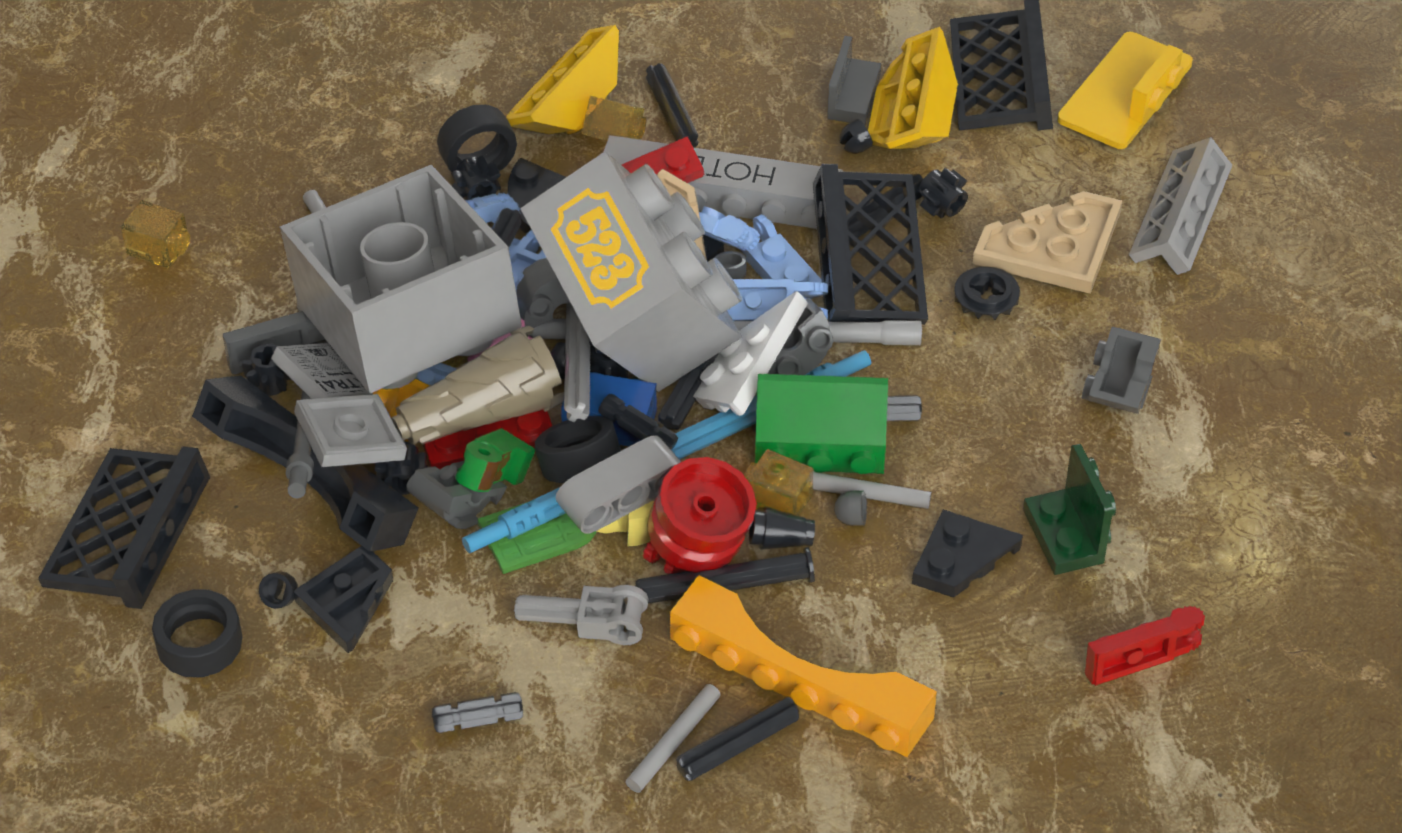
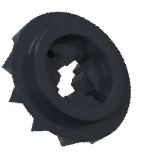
M976 267L967 270L959 276L954 287L955 302L961 304L963 313L974 312L977 319L982 315H989L993 320H996L1000 313L1010 315L1013 306L1019 303L1020 287L1018 282L1006 271L995 267ZM991 287L992 295L988 299H982L981 295Z

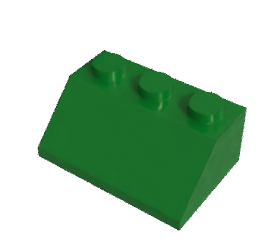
M758 374L755 469L772 471L805 470L818 473L884 474L888 378Z

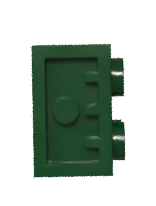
M1081 443L1071 446L1065 489L1025 498L1023 504V511L1054 575L1103 564L1107 544H1110L1112 539L1110 530L1112 516L1116 515L1114 497L1110 490H1104L1099 480V470L1096 461L1092 457L1088 458Z

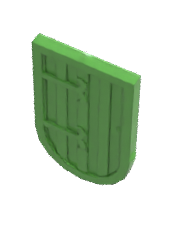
M523 504L478 518L479 528L482 529L497 522L499 515ZM565 513L512 539L504 537L489 544L488 547L492 551L502 573L506 574L576 550L588 544L596 535V531L588 534L581 532Z

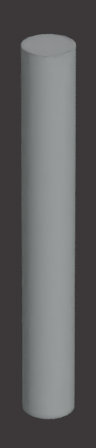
M805 470L802 472L800 487L837 494H843L848 491H865L867 499L929 509L932 493Z
M706 684L626 779V784L632 791L640 793L719 699L721 694L715 686Z

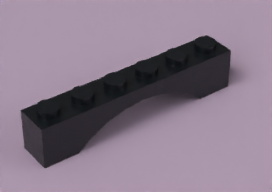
M241 375L205 380L192 417L221 439L262 454L286 468L288 458L293 455L298 423L297 417ZM311 449L314 468L312 478L307 483L329 504L336 516L339 529L369 552L404 545L419 507L361 464L321 467L313 449Z

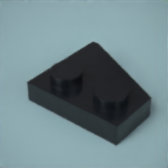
M943 509L914 569L912 584L954 598L967 589L971 581L982 578L992 571L995 567V562L1005 554L1011 552L1014 555L1020 551L1023 535Z
M360 546L293 591L294 599L332 639L349 653L354 650L392 584V569L373 551L369 552L363 546Z

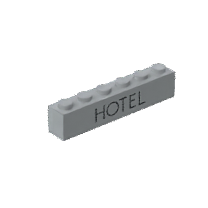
M609 135L604 152L606 151L620 164H624L668 144ZM694 148L705 173L703 177L688 183L695 189L699 211H702L703 207L706 206L723 215L753 219L762 214L771 222L817 229L813 182L821 166Z

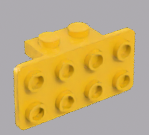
M1126 32L1059 111L1057 121L1060 125L1116 149H1125L1152 115L1161 108L1164 100L1172 90L1177 88L1181 79L1191 68L1193 58L1174 46H1166L1135 32Z

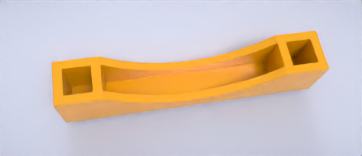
M698 575L670 611V639L675 641L681 648L687 651H695L715 661L721 668L728 671L733 670L753 680L759 687L765 690H773L783 696H789L799 707L805 710H813L833 720L842 729L853 730L873 740L882 749L893 750L908 757L934 719L937 691L898 672L876 674L848 673L820 667L797 658L777 646L758 629L746 613L737 593Z

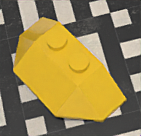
M616 25L589 29L581 37L580 41L570 48L511 109L506 116L510 126L544 134L561 132L572 134L582 129L587 123L586 118L594 110L606 103V96L617 85L619 30Z
M940 26L907 38L901 47L903 52L890 64L877 85L868 126V132L873 145L888 149L917 148L949 137L958 83L944 32Z

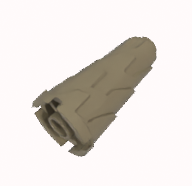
M529 325L510 332L511 336L486 349L477 358L449 373L444 379L403 400L400 406L396 407L397 415L391 418L403 441L408 439L411 444L418 442L424 444L462 430L467 431L485 424L519 417L542 409L548 411L562 404L564 392L553 395L552 391L553 387L562 384L553 357L541 336L529 339L528 335L532 334L534 330Z

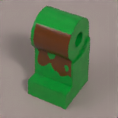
M498 429L476 438L466 445L464 464L456 471L455 479L462 486L476 492H488L493 484L503 480L513 485L520 484L525 479L535 453V448L506 430Z

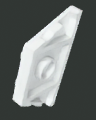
M798 291L792 293L739 330L742 338L719 352L714 363L709 365L700 376L702 382L693 397L696 398L703 408L711 410L716 408L718 411L725 413L730 408L738 416L745 413L757 392L758 374H767L806 308L808 302Z

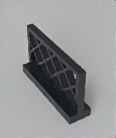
M1024 0L1025 9L950 19L953 64L958 83L956 102L959 131L1037 121L1038 131L1053 129L1039 0ZM1019 24L1009 35L998 30L1004 25ZM974 29L979 31L971 40L959 34V31ZM989 37L999 41L991 50L981 45ZM1009 47L1020 52L1012 60L1001 56ZM971 52L982 57L974 65L963 60ZM991 63L1002 67L993 76L983 71ZM1012 73L1023 78L1015 86L1003 80ZM973 78L984 82L976 91L965 86ZM994 88L1005 93L996 102L985 97ZM1016 99L1026 104L1027 108L1010 110L1006 106ZM976 104L987 109L982 114L966 116V112Z
M821 164L813 182L821 280L822 283L828 284V294L823 295L824 309L828 310V322L907 320L921 321L925 325L928 320L913 174L838 172V164ZM844 185H857L867 196L857 205L844 194ZM886 186L903 187L904 200L898 206H895L880 193ZM872 199L889 213L879 224L862 210ZM854 217L871 230L862 241L848 230L847 223ZM893 218L907 228L908 236L901 242L884 229ZM876 235L893 249L883 260L866 246ZM858 252L875 266L865 278L851 266V259ZM897 254L911 265L912 272L905 279L888 265ZM879 272H882L897 286L887 296L869 282ZM861 289L879 303L873 310L855 309L854 296ZM902 290L915 301L916 311H902L891 300Z
M182 446L178 455L110 448L38 578L41 586L121 597L125 607L142 609L210 479L199 449ZM118 464L136 467V469L115 479L112 478ZM162 469L170 470L165 478L153 484L148 476ZM143 479L147 487L123 498L120 490ZM115 493L118 501L95 512L94 507L98 501ZM154 498L148 510L136 516L133 515L130 510L131 508ZM126 512L128 520L105 530L102 525L103 522ZM95 526L99 528L100 534L77 545L76 540L81 533ZM136 530L132 542L116 550L112 542ZM108 545L111 553L87 564L84 558L85 555ZM77 559L83 565V567L67 575L58 574L61 567ZM116 564L119 565L112 577L113 581L96 579L94 575Z

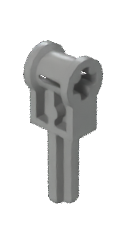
M619 585L613 588L583 586L581 599L520 595L516 598L514 612L515 618L522 621L577 624L579 638L609 640L615 644L632 645L638 643L642 638L643 627L640 624L642 612L647 609L649 598L646 592L632 585ZM624 598H628L627 605L625 604ZM624 625L626 626L627 632L623 631Z

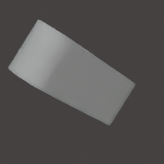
M650 436L568 479L557 491L556 502L581 532L585 534L593 533L655 500L663 478L674 465L681 461L660 437Z

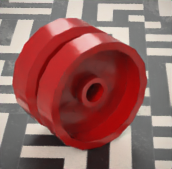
M688 458L674 465L663 478L658 495L650 510L647 528L652 545L663 559L676 568L686 571L700 572L726 566L739 552L745 535L754 520L757 503L753 487L742 472L727 462L714 458Z

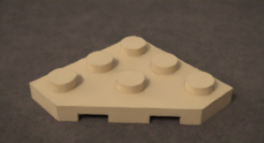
M1083 191L1071 195L1067 203L1051 207L1048 203L1020 213V219L1002 225L1000 221L985 225L973 254V265L995 267L1009 274L1091 294L1121 213L1122 200Z

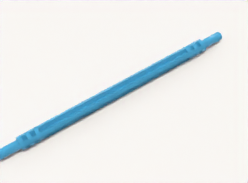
M863 350L833 365L829 362L820 365L806 375L846 377L870 366L871 358ZM757 395L754 396L747 410L741 416L736 415L729 408L726 413L720 412L675 433L678 441L672 450L679 459H682L756 424ZM559 488L499 515L497 522L462 537L464 548L470 554L504 537L508 539L517 537L565 514V511L556 502V493Z

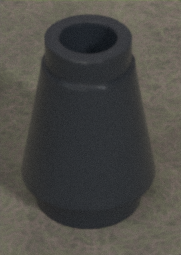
M764 506L763 510H755L754 520L749 529V543L759 545L760 550L801 547L803 545L812 546L815 536V520Z

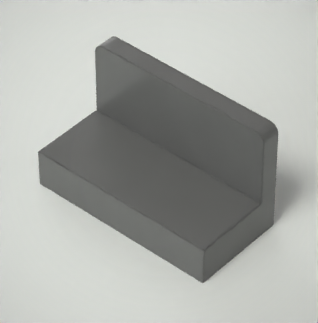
M844 36L829 83L827 119L848 123L859 119L866 125L881 75V63L852 59L853 37Z

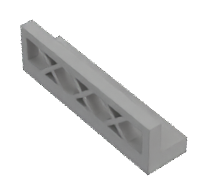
M1212 137L1172 151L1129 253V256L1135 263L1162 255L1177 275L1191 270L1232 168V164Z

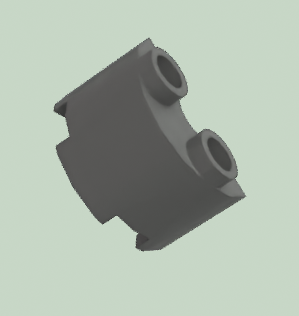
M547 258L539 259L524 269L522 272L524 277L516 289L520 318L524 320L525 326L529 325L535 328L553 320V313L556 307L564 303H571Z
M809 297L806 299L808 302L806 308L768 374L806 375L817 368L827 355V351L832 347L833 335L830 332L829 322L823 311Z
M1112 326L1107 342L1100 340L1098 343L1093 364L1100 367L1095 376L1088 374L1082 392V399L1139 414L1140 409L1143 408L1152 381L1153 376L1151 373L1156 356L1159 353L1161 339Z
M464 461L452 463L441 470L435 466L415 470V473L407 483V491L456 529H467L478 524L476 515L490 501L497 505L507 489V486L501 481L493 484L488 492H476L462 486L455 479V474L464 464Z

